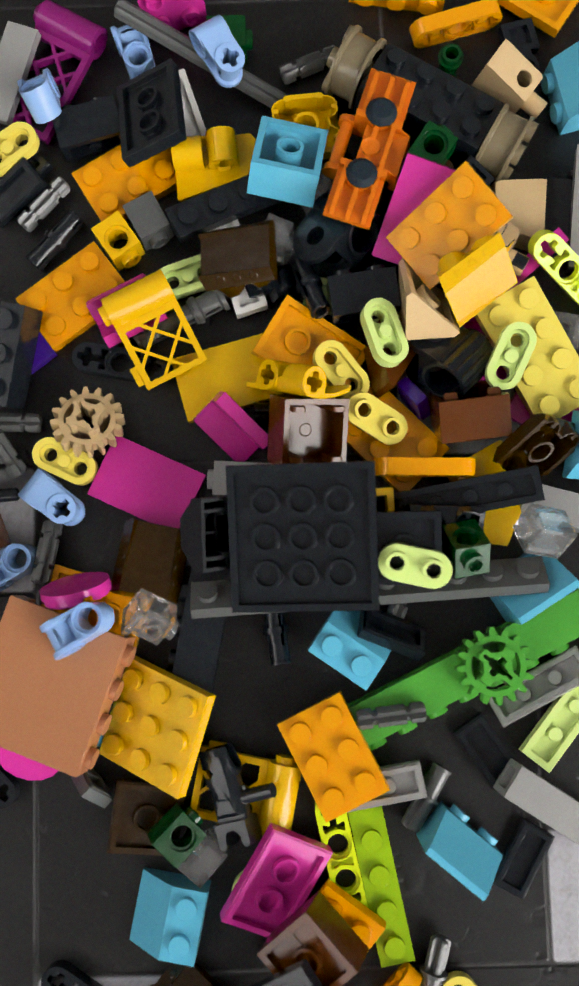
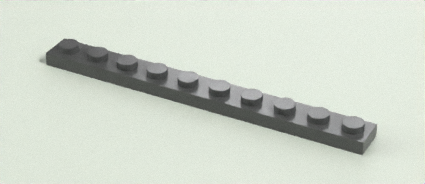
M542 556L490 560V572L457 579L452 574L449 582L437 589L416 585H379L380 605L548 593L550 582ZM231 579L191 582L190 612L192 619L278 613H232Z

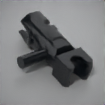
M233 743L219 745L199 752L202 769L213 773L212 778L206 781V785L209 788L218 824L214 826L219 848L222 851H226L229 847L238 843L240 838L244 846L254 844L260 840L262 831L257 812L251 813L249 803L276 797L277 790L274 783L248 788V785L243 783L241 775L243 768Z

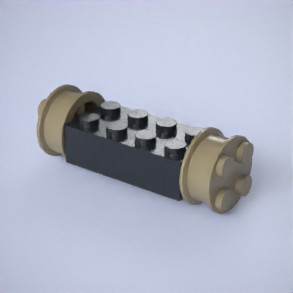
M349 25L343 36L340 48L335 46L332 49L326 63L330 70L323 81L321 90L324 91L325 95H336L349 102V109L352 110V115L356 114L371 68L416 82L402 130L410 136V146H412L429 120L437 125L441 124L448 127L453 132V135L458 137L454 152L449 159L456 170L472 155L495 178V181L509 180L514 170L509 165L516 166L527 148L526 145L522 144L523 140L529 143L539 123L534 121L535 117L531 116L527 120L509 111L510 104H505L389 42L387 44L385 38H380L377 41L363 34L360 25ZM425 148L430 154L439 153L435 148Z

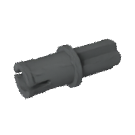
M431 762L424 777L427 798L411 801L401 819V823L406 828L416 833L420 831L433 805L438 806L439 802L436 800L448 777L452 774L451 772Z
M435 933V935L431 936L425 963L421 964L419 969L423 976L420 986H442L443 981L447 980L448 974L445 969L451 947L449 937L440 933Z

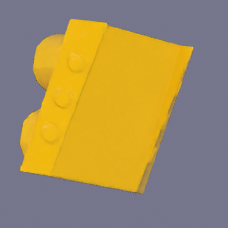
M322 92L287 95L283 99L276 101L271 107L272 118L328 130L323 160L329 159L339 131L336 99L330 95H324Z
M500 232L493 236L486 235L476 240L471 250L464 255L460 252L452 251L442 256L438 263L439 271L436 272L459 328L518 283Z

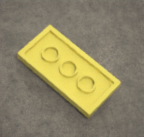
M535 276L495 299L490 305L481 310L475 316V319L486 338L489 339L492 347H495L501 331L514 322H525L535 330L537 336L536 346L519 383L514 388L530 417L533 414L546 413L561 418L579 407V356ZM513 334L511 337V344L514 347L521 345V338L516 334Z

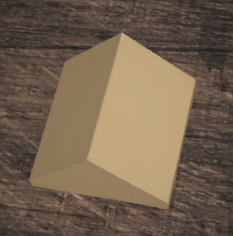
M402 258L398 262V288L401 300L399 313L406 339L456 337L460 331L445 293L437 286L433 290H429Z

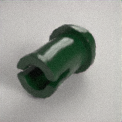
M448 44L440 49L437 57L438 69L456 77V71L462 65L464 59L463 51L458 45Z

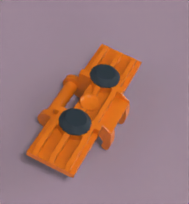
M371 68L356 114L346 113L339 117L338 126L340 128L329 161L325 162L322 168V173L334 180L323 216L363 229H370L384 182H388L387 188L389 190H395L400 176L399 170L402 160L406 157L410 147V136L402 130V126L416 82ZM352 134L362 137L356 159L354 160L344 158Z

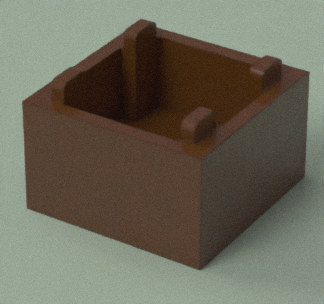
M486 380L478 381L476 383L477 387H473L462 399L458 398L456 392L444 393V399L430 392L428 395L432 432L442 444L510 436L512 434L510 394L501 390L498 386L491 387Z
M270 394L267 462L271 464L346 461L350 399L341 396L319 399L291 394Z
M318 891L270 933L256 955L272 974L306 958L323 986H343L359 972L369 948L322 893Z

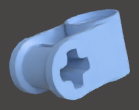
M216 15L189 30V37L193 48L205 62L216 82L225 88L237 86L243 76L242 68L245 63V54L233 37L224 18L221 15Z
M129 25L119 28L115 26L110 27L119 55L123 58L130 79L156 66L146 35Z
M48 68L43 69V74L26 81L19 79L17 81L18 91L36 124L47 123L61 114V95L54 77Z
M41 468L34 472L18 493V496L23 501L55 523L74 526L79 524L85 516L86 509L84 503L63 487L62 483ZM65 504L68 505L67 509L70 511L68 516L65 515V511L62 509Z
M13 543L0 550V592L32 573V569L37 566L34 564L37 547L31 544ZM21 550L27 556V561L22 568L16 561V556Z
M83 602L67 612L46 621L39 629L41 633L47 634L55 650L53 654L54 659L60 660L75 653L88 642L110 630L115 621V614L111 606L105 602ZM92 609L98 615V622L95 627H92L88 621V615Z

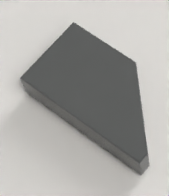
M93 768L91 770L88 769L87 772L78 777L70 775L79 794L84 799L104 809L113 800V796L102 777Z

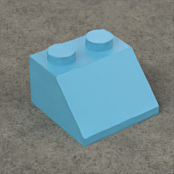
M578 41L551 58L542 75V91L544 94H548L551 105L550 118L552 123L557 125L559 135L579 131Z
M262 115L250 164L247 193L313 208L328 130Z
M531 549L518 558L542 556L550 582L548 593L494 596L490 598L505 621L523 625L579 588L578 579L548 550L536 552L535 549Z
M332 611L307 649L361 688L367 690L386 662L391 650L357 637L360 611Z
M441 801L416 835L424 852L484 902L489 895L503 857L495 846L498 840L482 826L477 831L467 822L470 817L457 805L453 804L449 808Z
M144 867L129 940L157 960L194 967L211 880Z

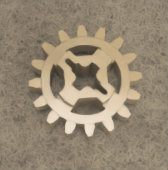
M86 386L83 387L82 394L79 395L74 390H71V398L69 400L60 397L59 401L62 408L52 409L54 419L50 420L52 430H54L53 435L56 442H61L62 449L65 452L73 447L75 457H79L82 451H86L88 457L93 458L95 450H99L102 455H105L106 445L117 446L115 436L123 437L122 425H125L124 414H121L120 402L114 403L113 394L109 393L103 397L101 388H97L94 394L89 393ZM83 417H86L87 421H90V423L93 425V428L90 427L89 423H86Z

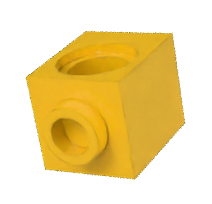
M116 211L91 228L97 241L118 271L135 266L141 260V256L146 254L141 242L119 211ZM118 240H128L124 247L119 249L113 248Z

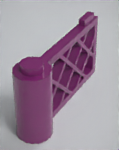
M45 0L36 6L33 20L35 22V29L41 34L40 41L51 46L53 55L36 60V56H34L30 71L34 70L36 76L41 75L39 68L56 63L59 77L54 78L57 86L61 84L63 86L64 94L60 99L61 107L70 105L91 63L102 55L106 47L108 33L104 27L51 0ZM72 57L81 61L76 71L64 75L60 61ZM21 96L20 103L23 112L15 114L12 123L26 119V123L33 127L32 116ZM52 120L48 122L43 133L34 128L39 140L48 145L55 133Z

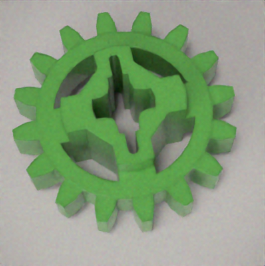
M487 626L486 635H483L479 630H474L473 636L475 640L472 642L463 639L462 642L467 647L466 651H456L455 654L463 659L462 664L454 666L456 671L464 672V676L458 680L459 684L462 686L470 684L471 686L467 694L474 697L480 692V702L487 704L491 697H493L494 703L498 706L502 705L503 696H506L512 702L516 701L514 691L519 690L526 693L527 689L522 682L524 679L533 680L534 678L533 675L526 672L527 667L535 665V661L525 658V655L531 650L530 647H519L518 644L522 637L515 634L508 638L509 629L501 628L498 635H496V631L492 626ZM488 642H502L494 650H487L482 647V645ZM484 656L498 660L497 665L505 675L492 671V667L488 664L489 661ZM514 657L517 663L516 673L513 672L512 659ZM473 658L476 659L477 672L474 675L472 672ZM502 681L506 684V686L499 689L487 688L494 682Z

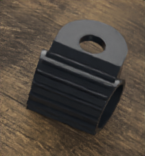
M327 190L314 201L313 208L311 207L310 212L297 227L292 242L295 255L305 263L314 264L315 271L322 278L333 276L334 272L349 269L353 272L362 261L364 255L369 253L375 246L380 232V225L382 224L379 220L380 214L376 210L369 230L323 216L330 190ZM311 237H314L319 243L311 245ZM335 251L343 257L339 262L331 263V256Z
M461 326L459 328L460 333L456 337L444 338L441 341H430L428 339L407 340L411 350L416 353L406 368L408 378L413 383L428 390L433 395L439 396L441 399H444L443 394L446 392H456L458 398L462 399L484 376L485 367L494 349L489 343V339L479 331L472 328L466 329L464 326ZM432 367L442 368L437 372H430Z

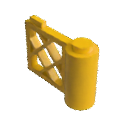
M161 269L100 299L103 306L97 308L105 325L108 327L113 324L135 365V367L129 370L138 387L145 385L147 390H150L207 361ZM173 309L180 321L176 335L157 329L161 315ZM155 319L153 327L144 325L145 323ZM137 327L152 331L147 349L143 350L132 346L126 333ZM182 327L189 339L180 337ZM155 333L175 339L169 358L150 352ZM178 340L192 344L198 358L188 363L174 360L173 356ZM135 351L145 354L142 363ZM149 355L168 361L164 375L153 381L150 380L145 371ZM171 363L180 365V367L169 372Z
M210 740L209 746H201V752L227 743ZM236 752L242 765L248 763L260 766L258 780L248 786V788L274 783L277 790L276 797L250 803L252 813L257 812L262 835H264L270 823L291 830L301 772L293 756L277 754L276 759H268ZM199 758L190 807L202 819L218 822L215 810L210 811L199 808L201 794L209 789L207 785L203 788L204 778L206 780L212 778L208 770L204 771L202 769Z

